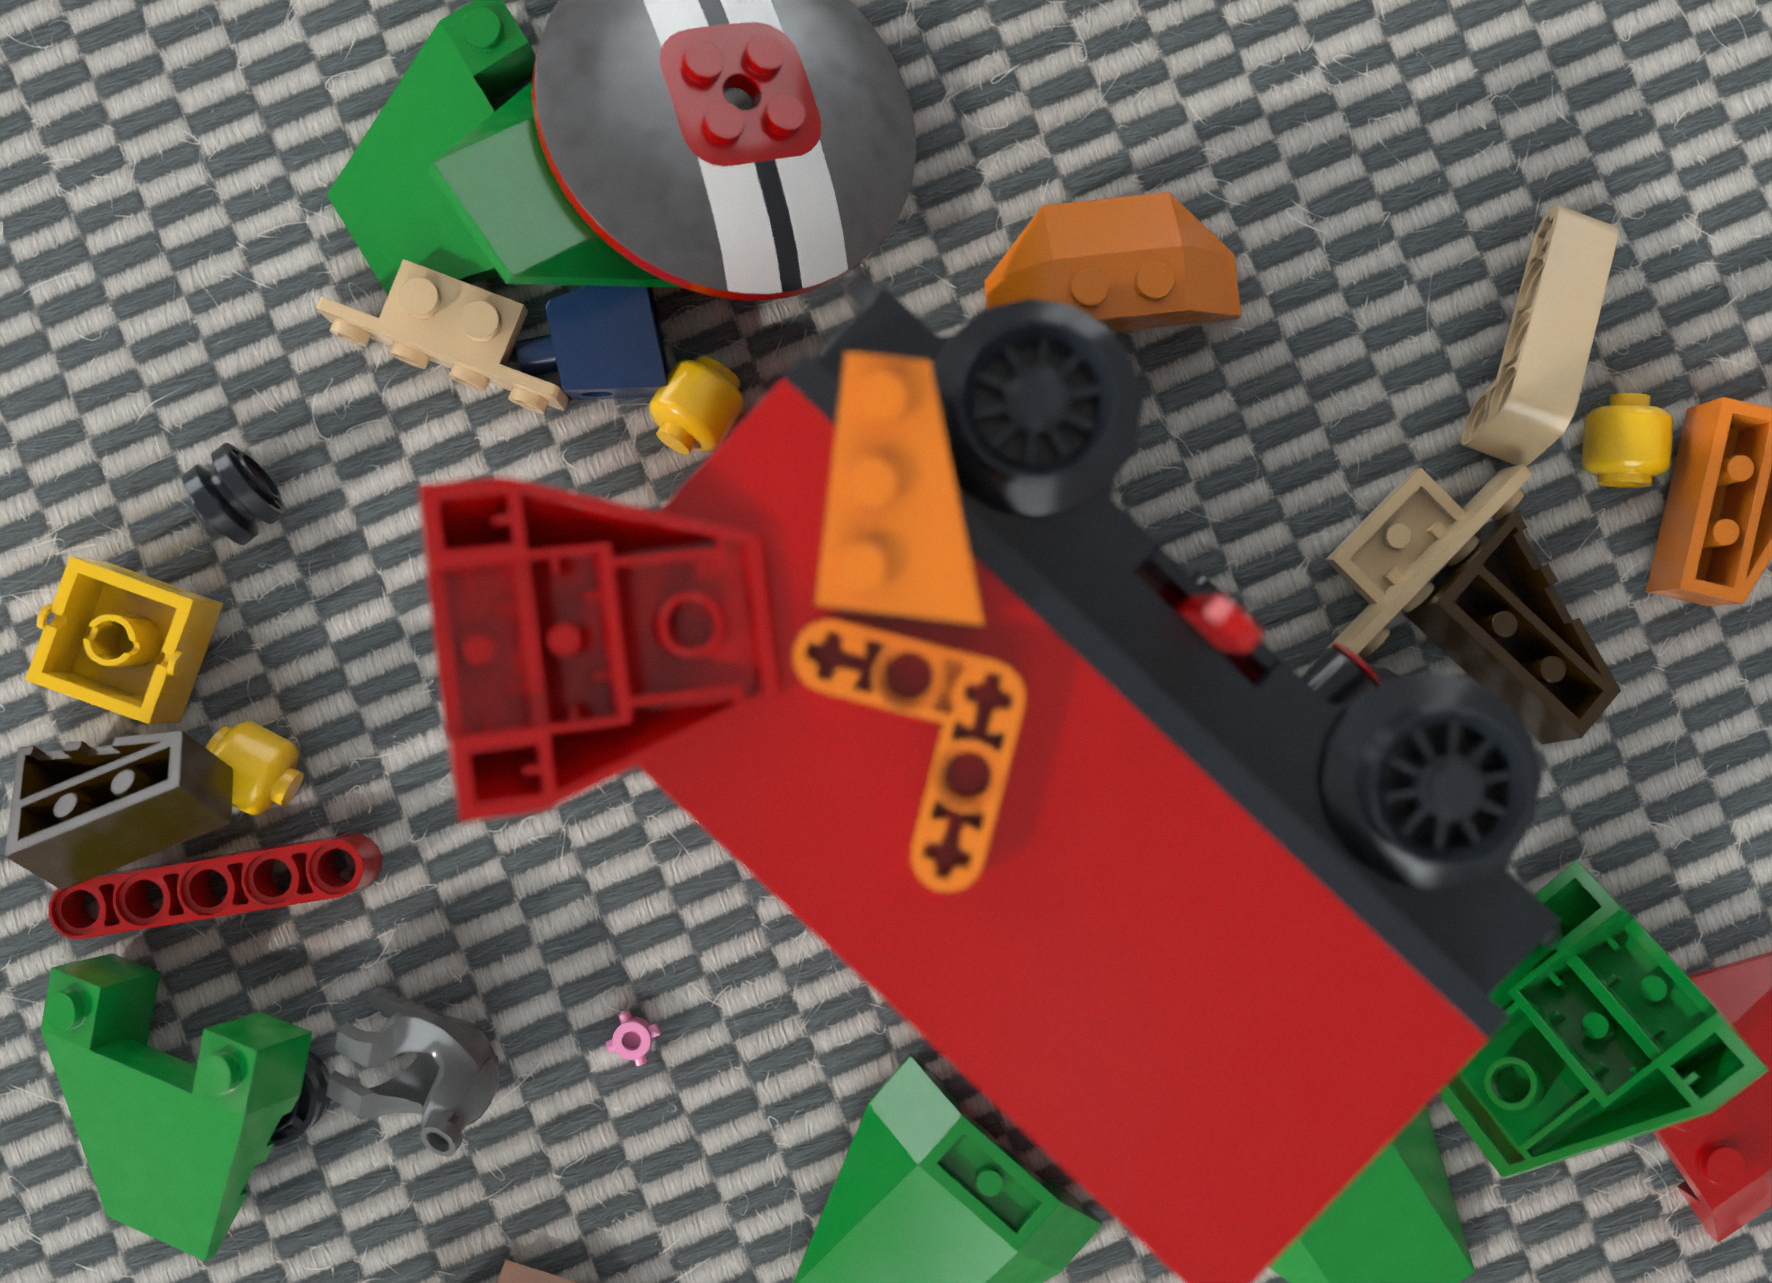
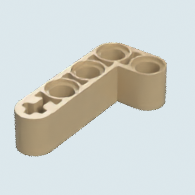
M1560 205L1552 206L1546 213L1536 231L1530 248L1497 378L1481 394L1472 407L1462 431L1461 444L1463 446L1514 465L1524 464L1528 466L1564 433L1579 401L1618 240L1619 230L1617 226Z

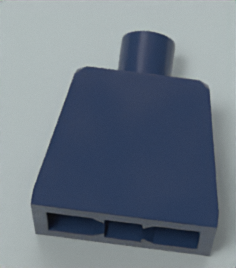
M583 286L550 299L545 303L550 334L516 342L518 359L523 373L537 377L559 372L563 391L575 400L653 397L659 388L667 386L666 376L670 372L653 287Z

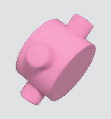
M629 1010L624 1011L618 1015L621 1024L615 1030L613 1038L606 1041V1048L609 1053L616 1052L624 1059L634 1060L636 1066H641L648 1062L646 1052L652 1045L654 1037L661 1035L660 1028L657 1023L650 1025L643 1018L632 1017Z

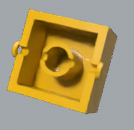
M70 556L53 604H46L39 612L37 627L43 629L25 680L146 724L181 722L224 603L106 561ZM54 613L53 621L48 624L47 618L49 614Z

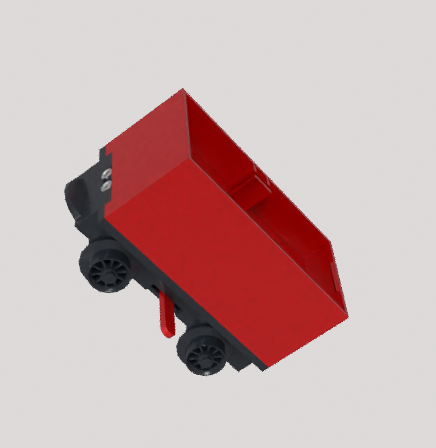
M850 270L839 282V287L855 319L814 362L805 354L658 511L761 535L780 696L637 767L1182 1282L1254 1283L1510 1018L1489 997L1495 988L1539 943L1552 950L1563 939L1562 931L1557 926L1561 920L1507 871V859L1513 855L1535 821L1542 775L1533 736L1508 701L1472 679L1433 672L1400 677L1387 668L1368 665L1353 651L1338 643H1333L1331 645L1332 648L1329 647L1300 676L1284 660L1278 658L1260 641L1264 635L1263 632L1215 584L1198 571L1189 575L1173 560L1152 536L1112 500V482L1136 446L1143 402L1134 362L1109 327L1073 305L1030 298L989 308L955 332L953 336H937L885 286L881 290L864 276ZM845 351L930 361L984 625L815 605ZM825 619L842 620L998 660L1010 666L1021 678L1025 690L1024 710L984 865L978 877L966 888L955 892L937 891L921 881L916 875L911 862L912 841L943 723L823 693L807 686L797 674L793 663V652L800 633L810 624ZM830 632L825 643H811L808 657L820 662V676L832 679L834 672L839 667L860 670L863 673L857 681L856 687L873 691V666L885 647L882 642L868 639V653L866 657L843 650L841 643L843 636L836 632ZM904 652L890 660L886 668V681L888 687L895 695L903 699H915L921 697L929 690L933 682V670L924 656L915 652ZM986 673L982 684L973 685L968 683L964 697L976 703L973 726L971 729L959 721L955 722L952 732L953 738H978L996 749L1000 748L1004 733H987L990 715L994 707L1008 708L1011 702V694L1000 689V675ZM964 751L955 754L948 761L944 769V779L946 785L953 793L961 797H973L981 794L988 787L991 780V767L983 756L975 752ZM937 800L934 803L931 814L948 815V823L941 843L933 844L927 842L924 852L935 857L936 871L950 874L951 867L955 862L968 863L971 857V853L960 849L959 836L963 820L965 819L978 827L981 824L983 812H958Z

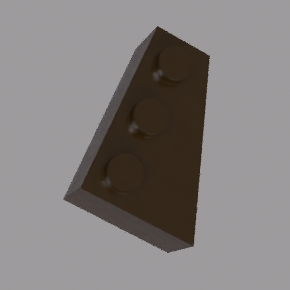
M1515 510L1497 521L1492 520L1485 523L1475 534L1479 539L1475 549L1458 564L1451 567L1447 564L1433 580L1432 583L1435 587L1431 594L1420 605L1404 615L1472 679L1508 701L1529 732L1542 744L1581 739L1620 693L1621 689L1580 618L1574 620L1571 618L1553 584L1558 582L1549 564L1543 566L1540 564L1522 532L1527 526L1518 510Z
M184 731L115 737L112 745L91 747L84 741L66 742L63 750L46 752L41 751L36 746L18 747L5 857L60 890H65L232 823L233 768Z

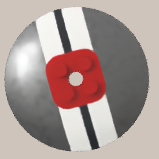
M558 0L547 20L537 49L532 85L534 120L541 147L555 179L577 213L613 249L640 268L677 286L713 297L761 301L789 298L822 288L847 275L850 270L853 271L881 244L899 218L908 198L914 175L916 131L913 111L905 83L886 44L871 23L851 1ZM733 87L743 90L751 97L754 108L751 110L738 109L726 100L723 89Z

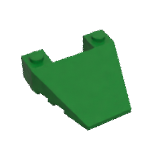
M473 0L438 22L327 193L329 200L387 295H389L403 259L471 285L475 282L501 277L428 170L435 160L495 112L490 101L533 76L536 55L503 0Z
M113 953L51 967L40 1030L106 1215L203 1261L213 1258L248 1194L244 1187L256 1165L266 1161L275 1144L270 1138L283 1115L292 1112L301 1095L312 1031L260 1011L205 1028L203 1030L197 1066L147 1046L160 977L159 971Z

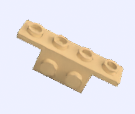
M403 259L379 318L321 296L315 309L332 323L329 331L351 343L366 347L371 338L392 347L389 354L400 361L422 369H426L429 361L451 368L449 373L451 379L479 391H485L488 383L511 391L508 397L510 401L537 413L544 414L547 405L565 411L569 402V398L561 387L506 366L528 313L524 304Z
M1524 464L1503 468L1461 508L1422 468L1412 470L1325 559L1369 603L1328 648H1332L1331 645L1333 643H1338L1361 658H1365L1373 653L1390 634V631L1385 626L1402 609L1405 612L1413 610L1431 594L1435 586L1430 580L1446 563L1450 567L1458 564L1475 549L1479 543V539L1475 536L1477 531L1490 518L1497 521L1518 505L1524 497V493L1519 488L1533 473Z

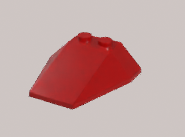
M509 477L419 484L426 579L445 734L460 823L546 811L780 696L761 535Z
M1772 952L1688 975L1735 1026L1768 1067L1769 1071L1715 1112L1653 1132L1685 1179L1677 1188L1709 1235L1718 1243L1772 1206Z

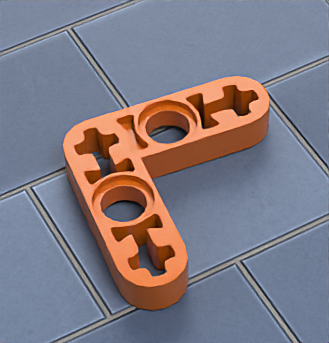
M825 619L810 624L800 633L793 652V663L797 674L807 686L823 693L943 723L912 841L911 862L916 875L921 881L937 891L955 892L966 888L978 877L984 865L1024 710L1025 690L1021 678L1010 666L998 660L842 620ZM836 632L843 636L841 642L843 650L866 657L868 653V639L882 642L885 647L873 666V691L856 687V683L863 673L860 670L839 667L834 672L832 679L820 676V662L808 657L811 643H825L829 633ZM904 652H915L924 656L933 670V682L929 690L921 697L915 699H903L895 695L888 687L886 681V668L890 660ZM986 673L1000 675V689L1011 694V702L1008 708L994 707L987 727V733H1004L999 749L978 738L952 737L954 724L957 721L972 729L976 714V703L969 698H965L964 692L968 683L973 685L982 684ZM964 751L975 752L983 756L991 767V780L988 787L981 794L973 797H961L953 793L946 785L944 779V769L948 761L955 754ZM937 800L958 812H983L981 824L978 827L965 819L963 820L959 836L960 849L971 853V857L968 863L955 862L951 867L950 874L936 871L935 857L924 852L927 842L933 844L941 843L945 835L948 815L931 814L934 803Z

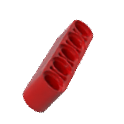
M350 833L109 872L65 890L58 888L53 893L49 902L48 915L52 926L59 934L70 939H86L338 898L369 886L378 877L382 868V855L379 847L371 838L362 834ZM339 849L347 851L355 861L356 869L351 881L341 878L334 868V856ZM277 859L289 867L292 875L291 884L287 891L279 888L274 883L271 875L272 866ZM213 870L221 873L227 882V895L224 900L217 898L211 892L209 878ZM150 881L155 882L162 890L163 905L160 910L154 908L148 900L147 888ZM88 892L92 893L98 901L99 915L97 919L92 918L85 908V897Z

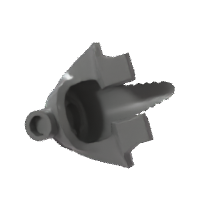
M376 987L366 994L367 1001L375 1010L380 1011L383 1017L389 1018L388 1022L379 1033L363 1031L345 1022L337 1031L334 1050L367 1068H379L396 1055L404 1052H418L417 1058L400 1075L371 1088H367L334 1071L329 1078L326 1096L344 1106L359 1119H371L393 1113L422 1114L420 1136L425 1146L437 1155L444 1157L452 1156L462 1144L461 1132L466 1126L473 1124L482 1117L497 1092L500 1078L498 1056L495 1055L486 1035L470 1022L442 1014L424 1004H417L415 1000H408L406 996H399L397 992H390L385 987Z

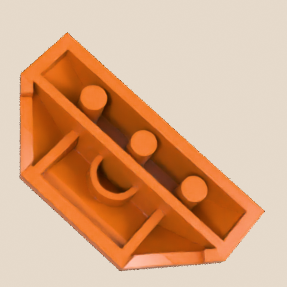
M1170 192L1042 205L984 282L987 309L1030 298L1069 304L1109 327L1112 332L1232 320L1241 317L1234 253Z

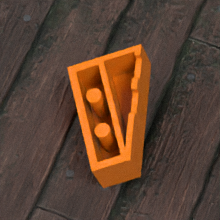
M845 351L815 605L984 625L930 361Z
M1721 397L1687 408L1646 592L1702 606L1744 604L1772 558V408Z

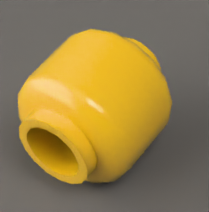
M699 356L696 361H678L666 376L667 386L659 388L649 403L651 417L660 427L656 435L665 445L681 454L688 455L692 449L705 452L715 451L723 443L743 412V396L738 390L741 385L740 380L722 363L706 356Z
M1641 393L1612 394L1609 396V406L1598 407L1586 415L1583 429L1581 462L1582 467L1587 472L1597 476L1598 485L1618 488L1652 486L1653 477L1661 475L1669 469L1672 453L1673 417L1662 408L1650 406V395Z
M244 721L233 728L228 726L221 727L205 747L233 768L232 806L248 814L261 815L276 803L282 807L286 806L293 799L303 781L304 774L296 770L299 763L298 747L289 740L255 722Z

